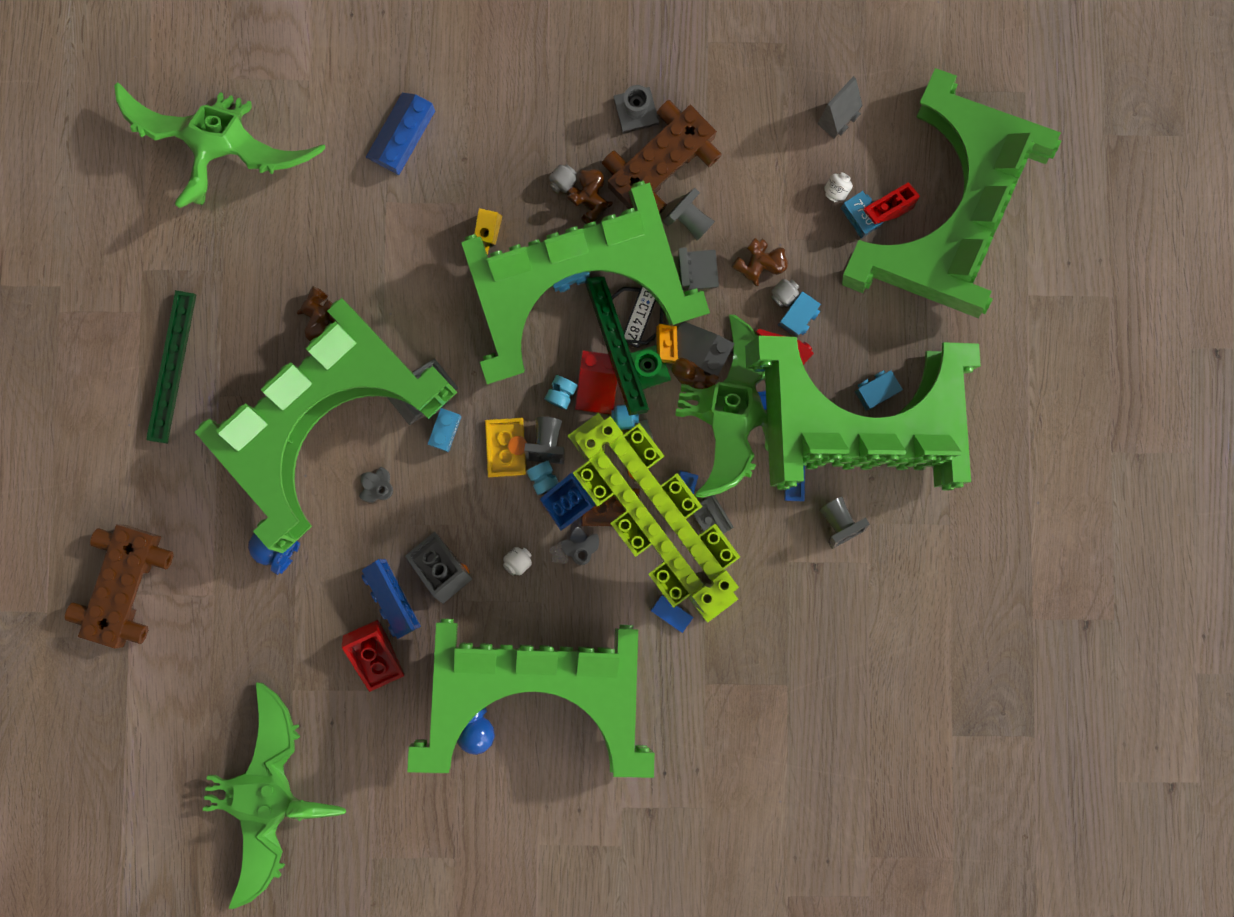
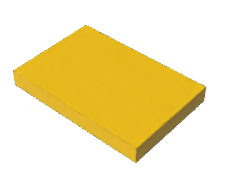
M524 419L485 420L488 477L526 475L525 453L514 455L508 448L509 441L513 437L521 436L524 438Z

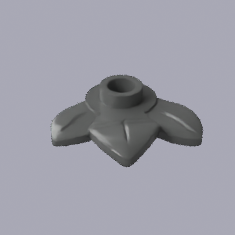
M380 467L376 474L371 472L363 473L361 475V484L365 489L360 493L359 497L370 503L378 499H389L393 494V487L389 483V472L385 468ZM384 487L385 491L381 493V489Z
M576 527L571 534L570 540L561 541V547L563 552L571 556L576 564L585 565L590 561L591 554L597 551L599 547L598 534H593L587 537L581 528ZM579 552L585 553L584 559H579Z

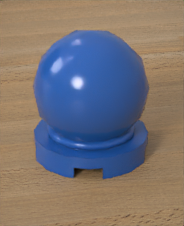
M253 533L248 542L251 557L259 564L272 565L271 571L277 575L279 573L282 574L293 561L290 559L294 551L298 552L300 542L296 541L284 553L268 549L255 533Z
M486 707L471 719L457 740L460 748L469 754L478 755L484 753L492 746L495 738L493 725L488 719L483 717L488 712Z

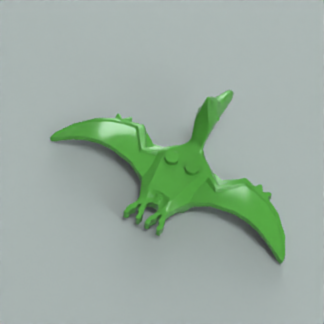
M117 82L114 85L116 103L124 119L131 124V132H139L140 137L147 135L155 141L176 136L183 140L193 152L194 162L191 177L185 189L176 199L175 205L178 208L192 202L200 205L204 204L208 189L207 164L214 158L235 154L241 158L248 169H259L260 173L269 171L270 174H273L274 170L291 168L309 161L322 153L326 148L325 145H319L306 150L283 151L271 148L255 140L243 128L241 122L242 116L252 108L251 101H247L246 104L242 105L241 98H237L235 102L236 108L228 110L227 108L234 103L233 96L230 95L229 98L224 99L221 92L218 94L217 102L213 106L203 105L194 115L175 117L151 111L136 101L121 84Z
M729 315L732 339L735 344L733 346V361L728 377L723 382L705 389H695L689 385L681 384V392L686 393L679 394L677 406L683 409L677 408L675 416L685 417L692 415L710 424L713 428L716 442L712 472L706 483L696 492V497L703 498L720 494L736 486L744 476L751 477V470L755 469L756 464H752L754 453L747 438L750 432L757 426H762L765 436V449L768 451L767 411L764 409L760 395L756 390V385L765 379V371L754 372L753 369H746L745 345L758 335L749 324L736 315ZM696 400L699 403L698 405H691L686 401Z
M256 682L259 713L258 737L249 768L245 773L232 779H222L217 775H208L207 780H212L214 783L219 784L209 785L205 788V791L224 790L226 796L225 799L221 800L214 795H205V800H210L211 803L217 804L206 805L203 807V811L225 810L240 820L242 828V869L229 909H235L253 901L268 888L274 877L279 878L281 876L279 869L283 868L285 864L279 863L283 851L276 836V830L284 817L301 821L302 819L332 817L346 813V809L340 806L299 800L291 793L289 782L284 774V764L295 751L294 740L300 738V735L295 730L299 725H293L289 710L278 694L264 683Z

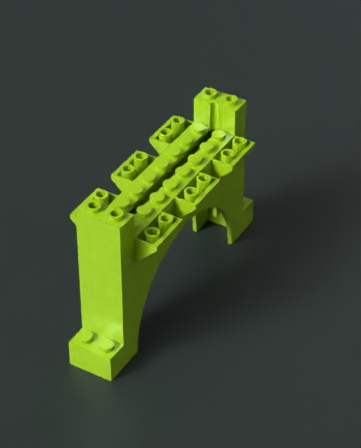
M597 413L568 435L570 441L586 461L573 474L595 504L599 506L614 495L626 512L610 524L635 557L652 545L663 560L648 575L673 608L688 597L708 623L738 600L734 591L739 586L727 570L724 569L738 560L740 555L716 524H713L697 535L686 519L703 506L678 473L662 485L658 483L649 471V468L665 456L640 423L623 435V432L611 416L604 420ZM605 444L612 448L633 476L634 482L639 484L683 543L681 545L687 548L711 580V584L700 581L604 453Z

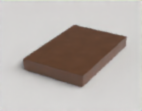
M631 488L639 498L640 489ZM613 495L601 505H595L583 514L581 526L613 527L610 523L626 511Z

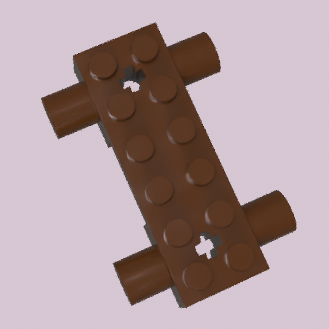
M671 100L666 101L657 111L658 116L668 126L630 161L626 162L615 150L609 153L602 161V165L613 175L608 180V188L628 209L633 208L628 193L632 188L631 183L644 181L645 184L650 183L660 214L667 207V204L656 194L661 189L662 183L685 162L688 164L696 156L709 168L722 155L711 143L715 139L717 131L691 104L681 112Z
M116 524L114 532L100 528L94 531L90 545L105 550L107 553L88 607L73 602L65 612V621L81 625L79 638L114 649L124 647L126 640L138 644L144 642L149 631L148 626L133 621L136 609H133L132 606L143 573H149L151 566L166 570L172 563L173 552L158 547L162 536Z

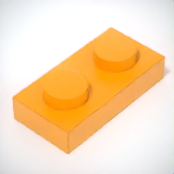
M659 324L656 327L657 353L661 357L662 363L673 364L678 359L677 326Z

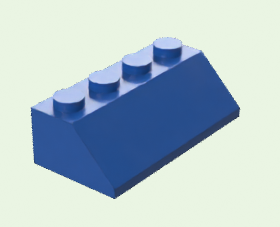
M402 92L366 158L400 175L435 113L433 104L416 94Z
M573 472L540 498V501L560 531L596 505Z
M378 559L362 569V579L372 589L370 594L373 600L379 603L381 607L379 611L383 619L388 620L390 624L388 628L391 635L399 639L420 628L421 626L387 560Z

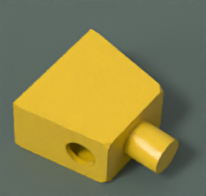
M479 208L474 234L482 238L488 255L490 244L496 245L502 215L498 212ZM489 231V235L484 237V233Z

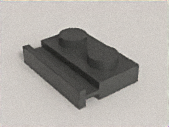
M715 495L702 501L700 504L703 507L693 513L703 531L713 524H716L723 534L734 528Z

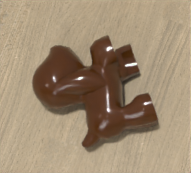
M596 169L581 170L579 180L583 188L580 191L576 187H571L567 191V198L575 206L583 204L591 210L581 217V220L588 224L596 222L599 215L604 213L607 207L612 206L613 202L606 201L598 195V191L604 185L602 172Z
M754 238L747 247L752 253L748 265L745 264L743 259L738 257L731 267L743 273L755 286H759L758 279L763 269L772 274L779 275L786 271L788 261L784 248L778 247L770 253H766L767 242L763 238L760 241Z
M312 286L307 299L297 311L298 315L305 314L310 317L309 323L304 330L305 336L310 342L324 332L329 321L332 323L336 321L328 312L333 303L327 299L328 295L315 286ZM327 299L324 305H320L321 302Z
M678 358L671 368L672 373L681 384L689 385L695 389L709 388L715 385L719 379L715 374L706 375L703 369L686 358Z

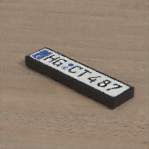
M642 286L623 332L625 339L641 341L656 299ZM627 343L633 347H639L638 343Z

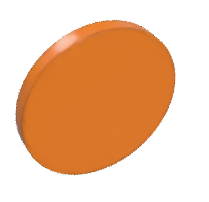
M515 436L509 441L508 448L512 454L522 455L525 453V443L527 441L521 436Z

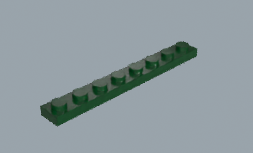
M605 276L587 278L585 284L628 414L630 416L647 413L649 407Z
M175 290L146 438L148 441L168 444L197 296L194 293Z

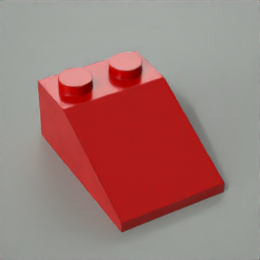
M583 350L575 410L611 415V410H614L618 381L609 354Z
M378 620L343 635L342 649L369 692L404 676L389 638Z

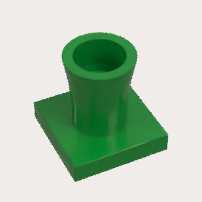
M657 345L630 353L643 390L671 381L666 363H662L661 357L657 353ZM644 364H651V368L646 369L644 367Z

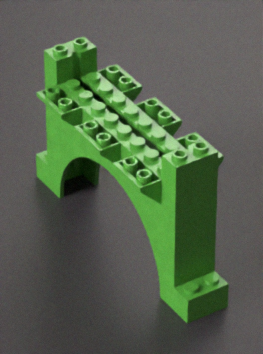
M935 68L920 101L922 106L917 118L939 130L949 140L958 154L964 176L962 201L953 215L940 228L921 239L898 245H878L858 240L843 274L842 285L864 293L865 288L869 289L873 278H876L979 319L982 313L986 314L993 300V298H990L992 291L973 283L1012 197L1017 181L1028 158L1046 164L1049 158H1054L1061 144V140H1058L1061 132L955 95L958 86L955 83L957 76Z
M641 181L631 186L632 188L628 193L633 208L623 211L619 217L613 214L604 217L601 223L597 225L595 222L585 224L583 226L584 229H578L575 226L566 229L565 234L562 235L556 232L547 235V240H544V242L540 243L539 239L529 242L528 247H521L518 244L509 247L510 251L502 253L501 250L490 253L491 257L488 258L481 237H477L474 234L464 238L465 241L461 242L498 353L497 356L495 352L483 356L484 360L480 361L487 384L524 373L521 341L529 312L547 289L560 280L574 274L605 271L632 279L644 287L656 299L664 311L668 323L672 325L710 313L703 291H698L696 288L683 293L650 183L645 184L644 181Z
M343 298L335 301L328 310L329 314L336 321L328 325L319 337L311 340L306 348L311 356L306 357L299 367L291 362L283 366L274 378L269 379L265 383L261 391L266 397L261 398L254 408L245 403L238 407L235 413L221 424L208 419L202 422L195 431L197 436L266 514L268 518L261 520L253 532L268 549L284 553L312 527L301 510L297 499L295 467L300 448L307 434L326 413L356 398L383 396L406 402L421 411L429 419L457 393L433 366L425 369L418 379Z
M757 336L745 345L746 369H753L754 372L765 371L770 486H777L778 490L796 487L797 483L804 481L803 466H806V469H818V466H825L826 463H832L834 467L842 466L843 470L854 469V467H860L861 470H869L872 467H879L881 464H887V467H896V470H907L908 467H914V470H925V467H933L934 487H942L943 491L962 488L964 484L971 482L964 374L972 373L974 369L981 366L979 344L943 342L942 351H926L924 373L916 394L899 413L882 418L856 415L828 400L811 381L803 366L798 350L797 337Z
M441 619V622L436 623L430 743H427L426 739H416L414 743L410 744L407 772L449 773L456 742L464 728L477 713L494 701L512 694L543 692L565 698L578 705L591 716L605 740L609 755L610 772H613V777L654 778L655 753L647 745H635L638 629H633V625H620L619 628H615L614 649L598 647V650L594 651V648L578 647V650L573 651V647L560 646V650H554V647L548 645H539V649H533L532 645H520V648L513 649V645L502 644L500 648H492L493 644L481 643L480 647H473V643H461L457 646L458 623H454V619Z

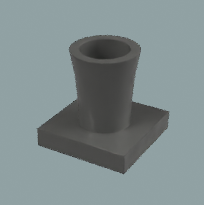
M633 85L625 93L613 96L623 134L659 125L650 87L645 88L641 85Z
M693 188L662 222L669 226L678 219L697 241L715 221L692 204V201L700 194L696 188Z
M537 417L535 419L536 443H525L526 461H549V463L564 464V447L557 446L562 421L552 417Z
M843 497L831 501L819 510L836 532L828 542L832 549L865 532L870 525L866 518L857 523L853 521Z

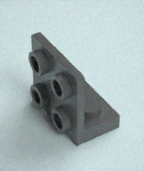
M687 247L679 248L678 262L682 290L717 288L719 282L716 251L687 252Z

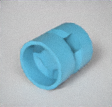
M556 375L551 384L553 388L548 390L544 400L567 410L571 402L569 397L574 395L578 385Z
M549 461L540 463L526 471L530 480L535 482L533 487L537 495L550 491L559 483L556 476L551 474L553 469Z

